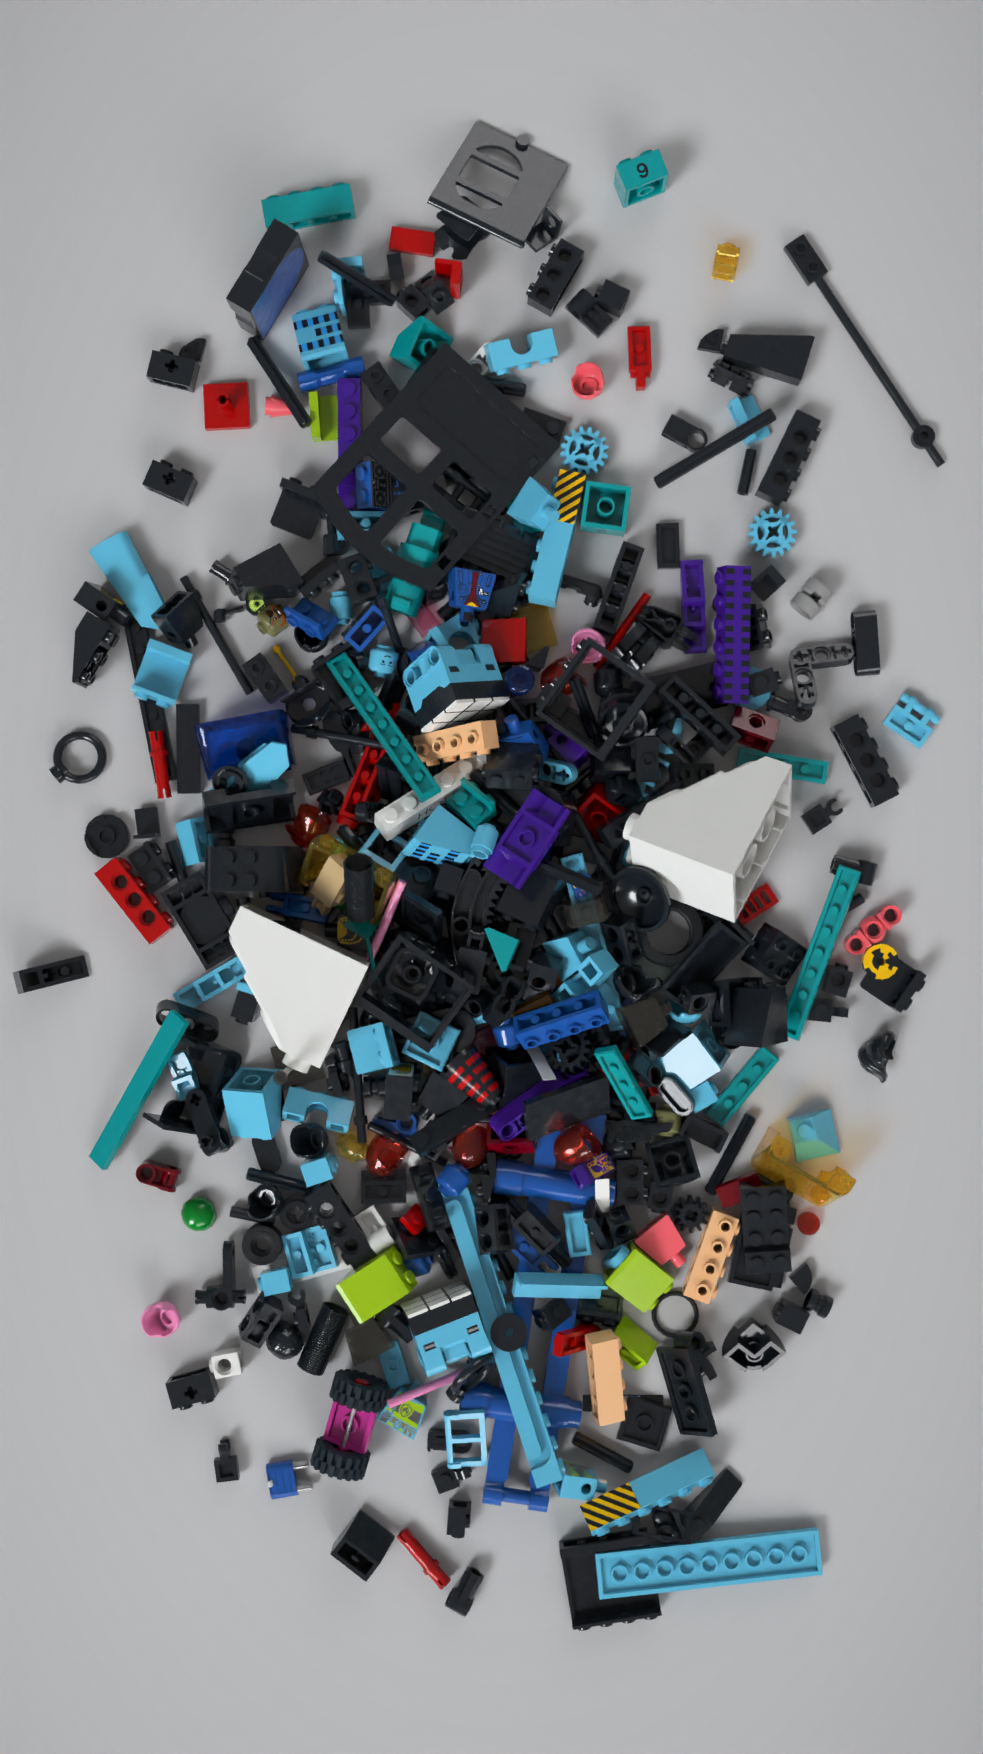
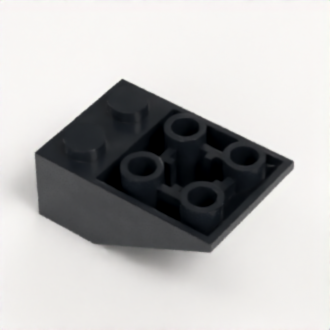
M88 611L75 630L72 682L84 688L93 684L97 677L96 671L99 666L102 667L106 663L108 651L111 647L116 646L120 638L119 630Z

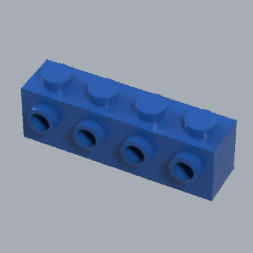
M598 989L513 1017L515 1036L525 1050L610 1023L608 1005Z

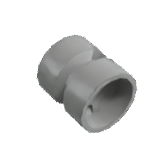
M810 577L802 586L803 592H797L789 603L801 616L808 620H813L820 611L819 606H824L831 598L832 593L820 581Z

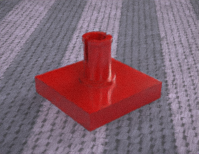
M248 382L203 384L206 431L251 429Z

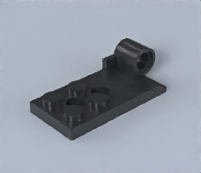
M679 1331L674 1337V1347L658 1346L656 1351L680 1434L713 1437L718 1432L700 1372V1367L705 1365L702 1352L705 1350L706 1341L704 1335L696 1331Z

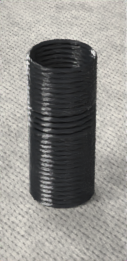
M354 853L346 857L343 862L345 909L349 920L364 923L371 920L375 915L373 859L370 856Z
M332 1302L322 1303L308 1340L297 1362L301 1370L315 1376H322L349 1315L345 1308Z

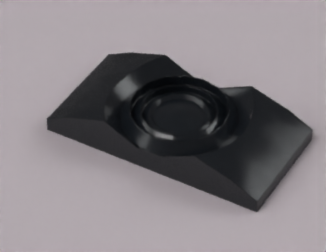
M200 871L160 893L206 971L235 954L228 932L232 922L221 907L215 893L205 892V878Z

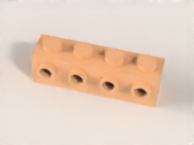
M496 720L477 721L413 736L414 746L417 748L416 753L421 761L426 763L427 767L440 765V760H443V763L457 761L456 757L459 756L460 759L473 758V753H477V756L491 754V749L500 748Z
M713 1206L710 1208V1215L707 1217L708 1223L704 1225L681 1289L684 1296L706 1304L710 1303L711 1298L715 1299L718 1291L716 1283L718 1278H722L726 1268V1265H724L725 1258L731 1255L733 1236L738 1235L741 1227L737 1215Z
M611 1329L585 1334L592 1416L600 1427L625 1421L627 1403L623 1397L625 1382L621 1377V1370L624 1369L623 1361L619 1355V1350L622 1349L621 1340Z

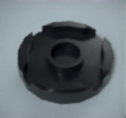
M102 814L94 817L88 823L84 834L87 848L92 854L101 858H114L121 855L130 842V832L127 824L115 815Z

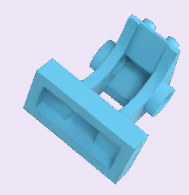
M457 614L440 626L430 629L424 641H434L437 646L449 645L448 640L458 636L465 638L469 644H480L481 635H477L479 633L478 620L473 617V623L460 622V614Z

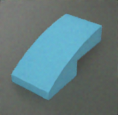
M186 1049L173 1053L167 1065L174 1078L171 1083L179 1100L183 1101L191 1089L200 1088L193 1062L187 1056Z

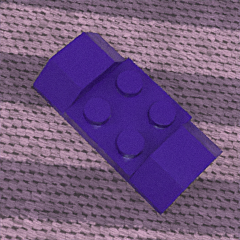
M533 788L483 866L520 890L532 871L536 870L560 833L558 831L571 811Z

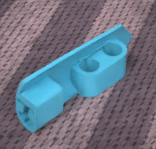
M128 532L117 533L90 549L89 553L140 626L160 630L151 618V615L165 602L152 576L147 572Z
M274 741L269 744L263 743L237 765L242 772H246V777L249 780L246 792L268 789L270 781H276L290 766L287 744ZM230 776V778L227 779V787H229L234 782V776Z

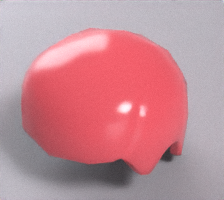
M585 362L576 366L575 374L571 378L573 393L584 400H592L599 396L605 386L601 368L591 362Z

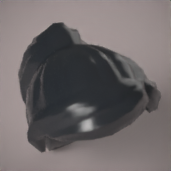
M635 964L632 966L622 965L613 977V984L617 993L623 998L632 1001L648 998L651 994L658 991V988L663 983V980L659 977L649 978L642 970V966Z
M885 1031L873 1036L866 1046L858 1049V1059L861 1066L868 1073L879 1078L881 1083H884L888 1077L886 1072L888 1060L894 1059L892 1051L895 1047L896 1041L894 1038L896 1035L893 1031Z

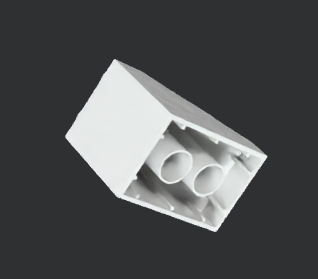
M765 756L757 761L747 762L726 773L719 771L691 786L672 790L648 802L641 815L632 813L626 821L623 838L630 842L626 862L633 866L644 867L655 873L666 886L670 898L735 923L791 818L792 765Z
M250 903L242 905L228 931L230 943L246 970L244 979L261 1007L260 1013L266 1027L278 1048L286 1052L282 1063L307 1074L311 1065L318 1068L321 1067L369 967L370 961L301 928V934L284 927L272 921L284 919Z

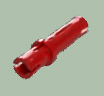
M163 730L157 731L158 740L155 738V731L148 732L152 749L150 757H153L157 785V798H164L163 789H165L166 798L172 797L166 761L168 752L164 747Z
M404 1528V1531L402 1530L396 1538L423 1568V1573L429 1575L440 1590L446 1587L451 1581L450 1577L440 1568L437 1559H433L408 1528Z

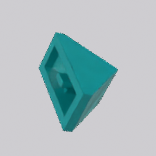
M488 927L485 929L501 972L504 973L508 971L520 941Z

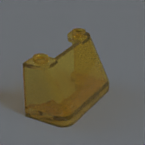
M320 834L310 842L298 882L308 886L310 882L316 881L328 857L343 852L348 857L359 852L328 834ZM373 861L375 915L367 922L375 926L385 913L395 889L396 877L390 869Z
M768 1127L751 1157V1165L758 1173L774 1182L784 1179L786 1189L818 1207H825L847 1195L857 1181L847 1171L838 1166L830 1172L821 1170L817 1178L789 1163L788 1160L793 1152L792 1145L787 1139L780 1136L778 1131L771 1127Z

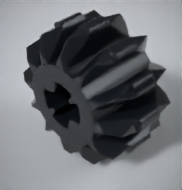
M691 1194L687 1195V1201L682 1196L679 1197L681 1205L673 1203V1207L677 1211L671 1212L672 1217H677L673 1221L674 1225L681 1224L680 1231L682 1232L687 1226L689 1233H693V1227L695 1226L698 1231H701L702 1228L699 1224L707 1225L708 1221L703 1217L710 1215L709 1211L704 1210L707 1207L706 1202L700 1203L701 1198L699 1196L695 1197L693 1201ZM689 1209L694 1214L692 1218L685 1216L687 1215L686 1211Z

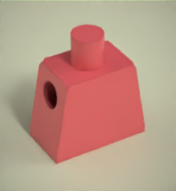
M666 1211L638 1232V1237L633 1239L642 1250L660 1265L670 1260L676 1268H679L687 1260L680 1252L686 1246L685 1242Z

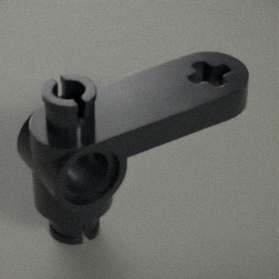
M201 1088L191 1089L187 1093L185 1101L198 1138V1144H200L199 1147L208 1157L229 1151L234 1144L233 1137L223 1127H220L208 1092ZM196 1095L201 1096L199 1104L194 1103Z
M224 1241L223 1283L209 1285L206 1287V1290L195 1291L196 1305L206 1304V1308H214L219 1311L234 1308L237 1303H246V1289L236 1290L234 1241ZM218 1293H225L228 1296V1301H221L218 1298Z

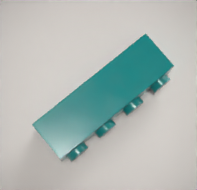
M339 182L333 184L332 187L326 188L313 187L310 191L305 192L292 191L284 196L270 195L266 199L261 200L267 230L274 218L293 230L356 218L349 183Z

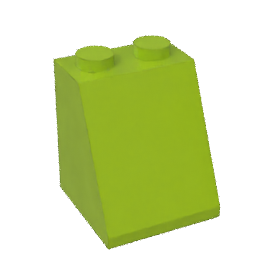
M631 1240L626 1245L630 1250L627 1257L616 1268H606L603 1271V1277L609 1287L645 1313L648 1309L651 1311L657 1305L658 1297L662 1293L666 1294L672 1288L674 1278L669 1271L642 1250L634 1240Z
M393 1245L356 1270L352 1269L336 1285V1288L359 1324L410 1293L418 1282L414 1273L406 1268L402 1254Z

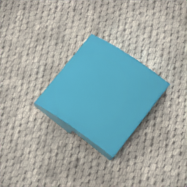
M319 1224L310 1226L305 1230L294 1231L281 1236L293 1280L339 1266L335 1247L328 1237L330 1234L326 1228L322 1230Z

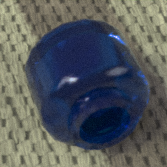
M520 664L511 667L505 677L506 688L509 692L517 696H523L531 692L535 683L532 670L526 665Z

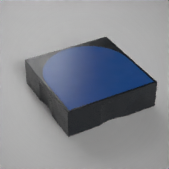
M275 218L226 297L231 309L235 311V318L240 328L254 336H258L262 341L266 338L309 267L299 233Z

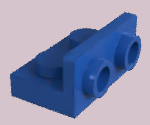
M302 598L293 609L289 606L284 608L286 620L292 627H299L310 637H317L322 641L339 623L336 615L305 598Z

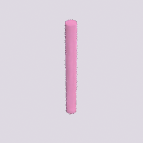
M402 879L397 881L372 941L371 948L374 960L407 884ZM367 953L366 960L370 961Z
M464 1368L387 1399L389 1408L452 1383Z

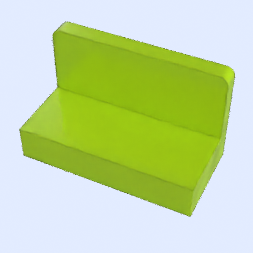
M318 391L309 392L310 418L312 419L311 437L313 441H338V397L336 395L319 396Z
M623 1316L621 1322L613 1330V1333L619 1336L622 1349L619 1350L621 1359L637 1371L648 1364L658 1343L629 1318Z

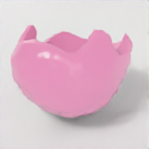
M584 628L577 631L571 640L572 654L576 655L578 653L575 650L583 638L587 640L588 637H591L606 648L604 635L592 628ZM592 648L582 663L594 664L604 656Z
M160 1301L149 1305L141 1316L143 1331L149 1337L165 1338L174 1333L181 1323V1315L178 1309L169 1301Z

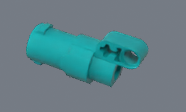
M426 507L420 523L412 522L406 543H400L397 556L423 568H429L440 556L438 551L444 536L445 522ZM393 577L386 595L390 610L417 618L426 590L409 585Z

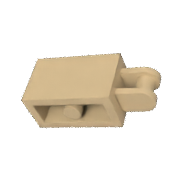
M343 852L328 857L310 890L315 895L311 906L314 909H319L322 916H326L332 907L345 903L343 862L347 856Z

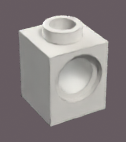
M241 1346L214 1351L211 1359H209L210 1372L214 1373L215 1379L243 1373L245 1365ZM221 1359L229 1360L231 1366L224 1367L221 1364Z

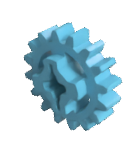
M580 426L578 433L572 429L571 437L565 435L564 440L566 443H561L560 447L565 451L560 453V458H566L563 461V466L570 465L569 471L585 472L586 477H589L591 470L597 474V466L604 467L605 464L602 460L608 459V455L604 452L608 451L609 446L603 445L606 438H599V430L593 434L591 433L592 427L584 431L583 427ZM574 443L576 449L572 454H569L570 446ZM581 448L588 450V455H585V453L580 454ZM599 449V456L595 461L593 453ZM577 463H583L586 466L578 465Z
M770 508L768 514L762 510L760 517L754 516L753 521L756 524H749L748 528L753 531L748 532L747 537L753 538L749 545H756L755 553L761 550L763 558L769 553L771 559H774L776 553L781 557L784 555V550L789 552L791 546L788 543H795L796 539L792 536L797 533V530L791 528L795 521H788L789 514L783 517L781 509L775 514L773 508ZM773 519L777 520V522H769L768 520ZM778 527L775 535L766 540L769 532ZM783 527L786 529V539L783 535ZM758 528H759V531L761 532V537H762L761 540H759V538H758V534H757ZM773 544L776 546V548L767 547V545Z

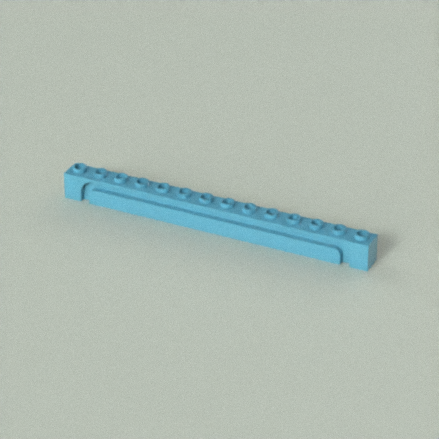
M468 1186L458 1197L452 1195L446 1197L441 1193L536 1488L563 1480L562 1473L566 1472L562 1458L557 1459L555 1450L558 1449L555 1436H550L548 1427H551L547 1413H542L540 1405L544 1404L540 1391L535 1392L533 1386L536 1378L533 1369H528L526 1360L529 1359L526 1347L523 1346L515 1351L506 1352L497 1348L491 1339L490 1331L494 1320L505 1313L514 1314L511 1302L506 1303L504 1297L507 1289L504 1280L499 1281L497 1272L500 1271L497 1259H492L491 1255H480L474 1213L475 1207L479 1206L475 1193H470ZM507 1328L504 1333L506 1336H512L513 1330Z

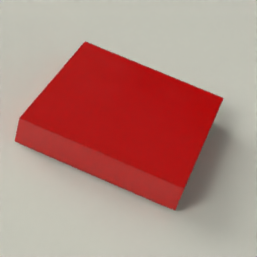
M527 618L482 620L481 644H489L492 647L497 665L526 664Z

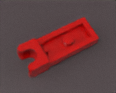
M579 1323L577 1327L557 1332L553 1340L554 1348L552 1354L560 1358L586 1350L585 1334L601 1331V1328L593 1323Z

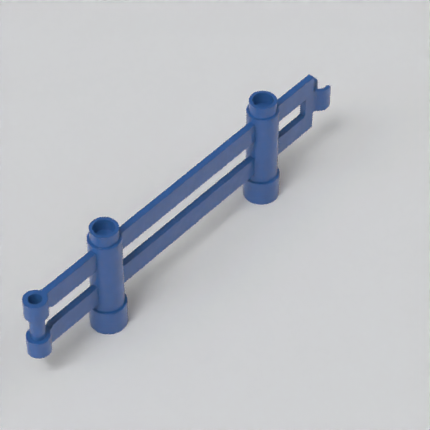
M606 1114L578 1123L583 1124L577 1166L601 1155ZM559 1130L537 1138L533 1165L524 1164V1161L497 1158L496 1177L492 1194L518 1198L520 1195L527 1196V1204L531 1201L547 1217L550 1200L571 1203L570 1211L584 1208L586 1210V1201L595 1200V1182L579 1191L570 1175L571 1171L555 1168L560 1137ZM609 1179L610 1207L613 1206L615 1198V1179ZM566 1238L564 1252L569 1256ZM585 1256L571 1258L572 1263L568 1268L563 1269L561 1267L560 1273L583 1274ZM519 1259L517 1272H535L534 1270L531 1271ZM513 1297L512 1307L514 1314L521 1317L527 1327V1338L522 1345L527 1350L535 1297ZM563 1298L572 1316L551 1331L543 1391L541 1393L544 1404L540 1405L542 1413H547L551 1427H548L550 1436H555L556 1442L559 1428L579 1429L581 1421L582 1401L572 1400L570 1397L564 1396L570 1355L559 1358L552 1354L554 1348L553 1340L557 1332L574 1328L579 1298ZM500 1380V1387L492 1386L491 1383L487 1382L479 1383L472 1390L464 1394V1399L459 1404V1410L484 1409L485 1420L486 1418L495 1419L482 1503L501 1506L502 1502L528 1505V1510L547 1512L550 1484L536 1488L531 1470L529 1476L530 1490L504 1487V1482L508 1479L516 1423L502 1380Z

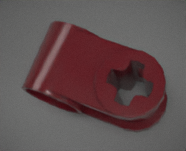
M146 1160L137 1168L136 1178L139 1182L157 1187L160 1190L175 1192L178 1174H181L182 1169L173 1165ZM143 1167L151 1168L153 1176H145L142 1171Z

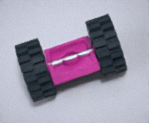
M340 1369L335 1372L329 1397L333 1398L332 1408L324 1436L317 1438L310 1464L314 1466L315 1470H320L321 1474H328V1477L331 1478L337 1477L338 1480L345 1479L346 1481H351L352 1479L358 1481L363 1479L371 1455L368 1445L378 1412H382L390 1388L387 1382H383L381 1378H376L375 1375H368L366 1372H358V1370Z

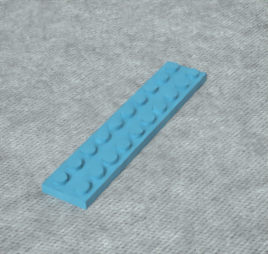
M817 1527L692 1540L691 1544H655L595 1553L600 1600L823 1575L819 1530Z

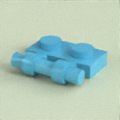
M903 692L899 700L905 703L904 708L895 704L882 724L920 749L933 731L926 724L928 721H931L936 725L941 717L935 714V710L932 708H926L919 703L915 696H909ZM912 709L922 715L920 720L910 714Z

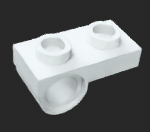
M374 1204L354 1216L367 1236L370 1247L377 1255L397 1243L391 1229Z

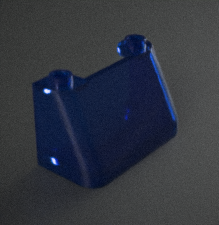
M283 709L194 725L208 781H212L214 772L220 766L223 767L229 764L236 767L263 743L269 744L272 741L287 744L290 766L285 771L292 770L291 766L297 765L288 714Z

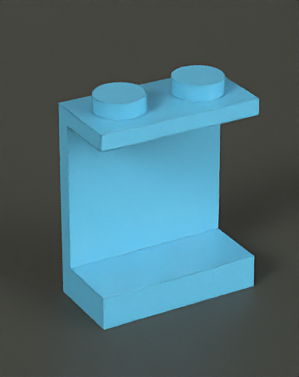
M150 638L135 682L131 688V692L135 693L134 697L147 701L148 698L156 701V705L166 709L169 706L174 708L193 654Z

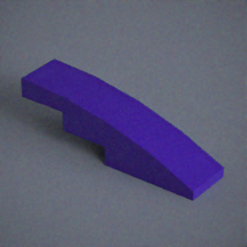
M703 559L680 560L683 626L689 628L697 635L695 641H690L683 637V641L690 646L689 651L684 652V654L706 653V599Z

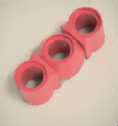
M884 905L879 908L878 912L872 914L873 916L863 918L859 923L858 929H855L852 934L845 937L843 941L845 951L850 954L860 955L872 944L882 941L886 931L900 922L902 917L900 909L893 905ZM888 909H891L894 917L888 922L884 914ZM870 924H874L877 927V932L873 936H870L867 932ZM857 938L860 946L857 950L853 951L850 947V942L852 939Z

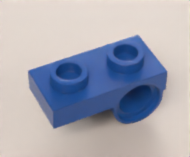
M413 1113L411 1115L413 1124L408 1127L404 1126L401 1120L383 1119V1117L376 1115L372 1119V1122L390 1131L398 1132V1135L404 1138H408L416 1133L418 1127L417 1115Z

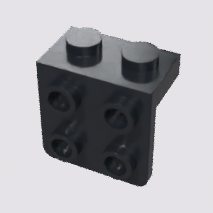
M282 477L279 485L282 493L270 522L276 528L310 540L320 520V510L323 509L312 488L313 485L308 488L303 486L302 481L290 477L288 480Z
M764 922L753 939L755 944L753 946L749 945L740 960L757 969L779 985L785 986L806 955L807 949L779 929Z
M882 957L877 959L879 966L884 963ZM899 959L898 969L890 978L881 980L866 974L860 982V987L893 1010L901 1013L910 1007L913 1001L911 999L916 991L919 992L926 982L924 979L927 975L920 970L913 969Z

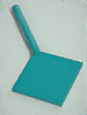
M377 912L367 922L357 923L348 919L344 927L365 939L372 971L376 966L370 937L383 917Z

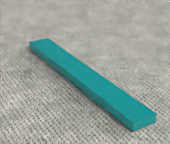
M343 652L326 662L329 670L421 803L440 793V786L348 654Z
M841 864L838 866L787 1004L788 1037L799 1041L862 874L858 870Z
M176 1010L169 1011L89 1155L102 1170L109 1168L189 1025V1022Z

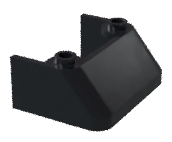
M183 1034L180 1041L187 1044V1056L195 1060L194 1068L200 1088L208 1092L218 1122H220L225 1109L222 1089L239 1070L242 1056L238 1052L214 1042L202 1041ZM196 1096L194 1103L199 1104L201 1096ZM185 1100L169 1101L164 1106L161 1115L143 1113L142 1117L163 1130L196 1135Z

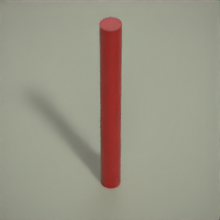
M644 592L606 645V649L612 651L635 621L636 614L639 615L641 607L650 600L651 597ZM604 656L592 666L599 670L606 662V657Z

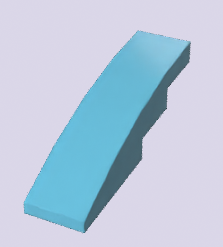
M237 956L172 995L178 1003L195 1008L243 980L246 970Z

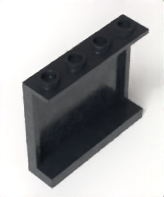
M647 1527L639 1528V1531L648 1532ZM631 1529L607 1533L600 1537L594 1535L559 1541L573 1630L585 1631L594 1626L609 1627L613 1623L622 1622L629 1624L637 1619L653 1620L657 1616H662L658 1593L601 1600L598 1594L595 1553L650 1545L648 1536L632 1534Z

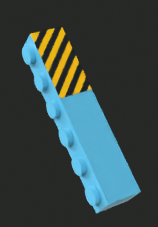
M560 469L558 477L554 476L552 490H555L553 496L560 501V507L557 510L560 516L557 522H549L547 527L541 530L544 531L543 538H539L537 542L536 552H539L537 560L533 559L531 573H534L532 581L528 580L525 590L530 603L556 607L586 487V474Z
M700 1448L580 1505V1509L592 1536L597 1534L600 1537L610 1532L609 1528L615 1525L621 1527L631 1521L630 1518L636 1515L642 1517L649 1514L651 1508L657 1505L664 1507L672 1502L671 1499L678 1495L680 1498L692 1493L691 1489L697 1486L703 1488L713 1482L712 1479L715 1478V1473L703 1448Z

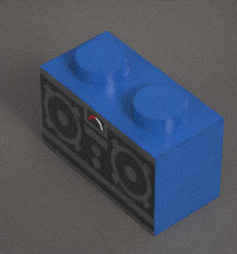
M376 461L359 463L355 467L357 510L387 511L392 505L391 474Z
M370 601L341 633L343 638L359 652L385 626L386 623L381 610Z

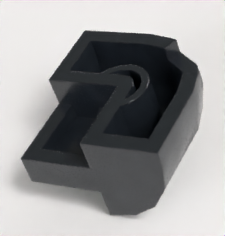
M750 1318L739 1329L734 1326L728 1332L722 1345L723 1358L744 1372L757 1369L764 1371L786 1354L785 1347L776 1333L767 1324L762 1326L753 1318Z

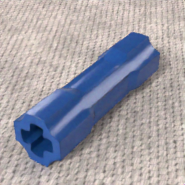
M362 356L347 359L342 363L297 373V378L303 394L337 383V378H362L360 373L365 371Z

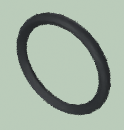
M669 1291L661 1295L651 1313L656 1329L661 1334L670 1338H674L677 1333L665 1331L660 1327L656 1319V1311L662 1300L669 1296H681L691 1303L694 1310V1319L691 1326L685 1331H692L696 1327L699 1318V1311L695 1301L690 1297L684 1296L680 1291Z

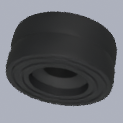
M262 1223L253 1225L243 1237V1254L253 1264H271L282 1252V1233L276 1226ZM259 1238L268 1240L269 1247L266 1250H261L257 1247V1240Z

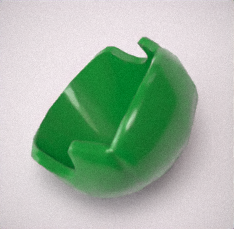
M192 1197L184 1203L181 1209L184 1224L194 1231H206L213 1226L217 1218L213 1203L204 1197Z

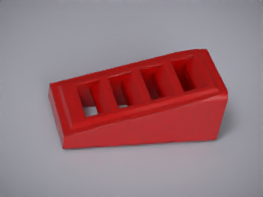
M767 883L750 893L747 901L750 900L756 911L752 913L745 902L743 907L748 916L745 917L740 912L737 918L741 926L745 925L779 902ZM762 891H765L771 900L769 903L763 898ZM756 895L763 905L761 908L753 898Z

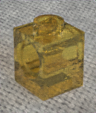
M731 243L718 244L711 279L733 282L740 248L735 247Z

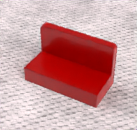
M435 258L436 274L442 279L450 280L452 298L460 299L463 283L462 261Z

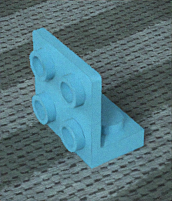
M362 256L338 258L366 276ZM331 270L332 280L335 285V290H333L337 311H341L344 318L347 317L344 282L349 281Z
M384 1022L347 1031L358 1075L400 1064L392 1028Z

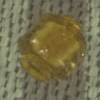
M349 1130L345 1134L341 1133L335 1143L338 1146V1155L352 1163H357L359 1160L363 1161L370 1150L368 1138L367 1143H358L357 1132L354 1130Z

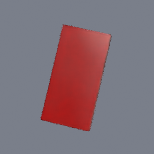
M392 226L389 251L433 257L436 242L435 232Z

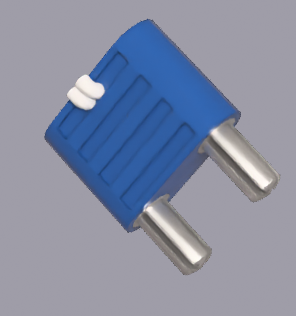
M291 1459L266 1464L267 1483L272 1500L299 1495V1492L313 1489L312 1482L298 1484L296 1470L309 1468L308 1460L294 1462Z

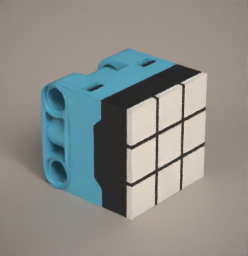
M470 644L465 649L454 650L451 645L431 646L412 662L403 673V682L407 688L422 733L482 721L496 708L503 706L510 700L493 649L489 644Z
M462 1280L401 1303L416 1346L415 1349L427 1377L447 1370V1364L469 1356L475 1359L492 1352L471 1291Z

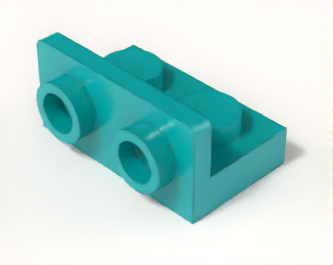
M463 777L460 780L462 787L445 802L449 809L476 830L478 825L488 823L497 815L496 801L490 794H484L474 781L470 782Z

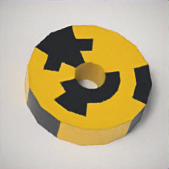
M878 943L871 945L865 950L861 963L867 975L883 980L895 974L899 966V958L894 948ZM882 957L884 963L879 966L877 959Z

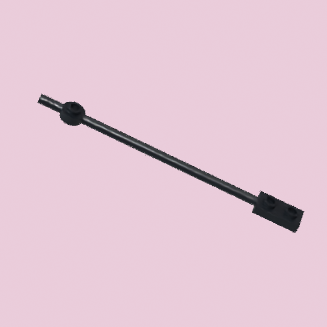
M802 234L787 244L783 250L807 286L815 282L913 430L911 434L912 445L917 449H925L937 468L940 467L945 461L933 445L935 440L934 430L928 425L919 424L823 279L828 270L805 235ZM925 433L927 439H922L920 434Z

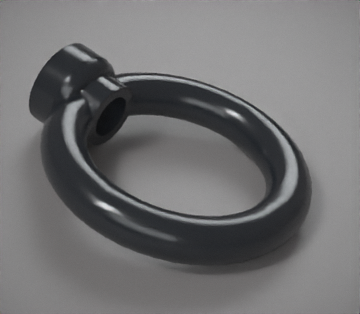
M85 731L71 732L63 736L56 744L53 752L54 766L49 770L59 783H62L64 780L75 784L91 782L105 768L107 760L106 749L102 741L92 733ZM75 740L90 742L98 754L95 767L84 775L70 773L62 762V753L65 747Z
M485 1354L478 1357L456 1376L452 1385L446 1390V1394L451 1401L459 1404L464 1399L465 1393L472 1390L489 1375L496 1363L494 1355ZM482 1367V1369L475 1376H473L470 1380L464 1383V1381L472 1373H474L477 1369Z

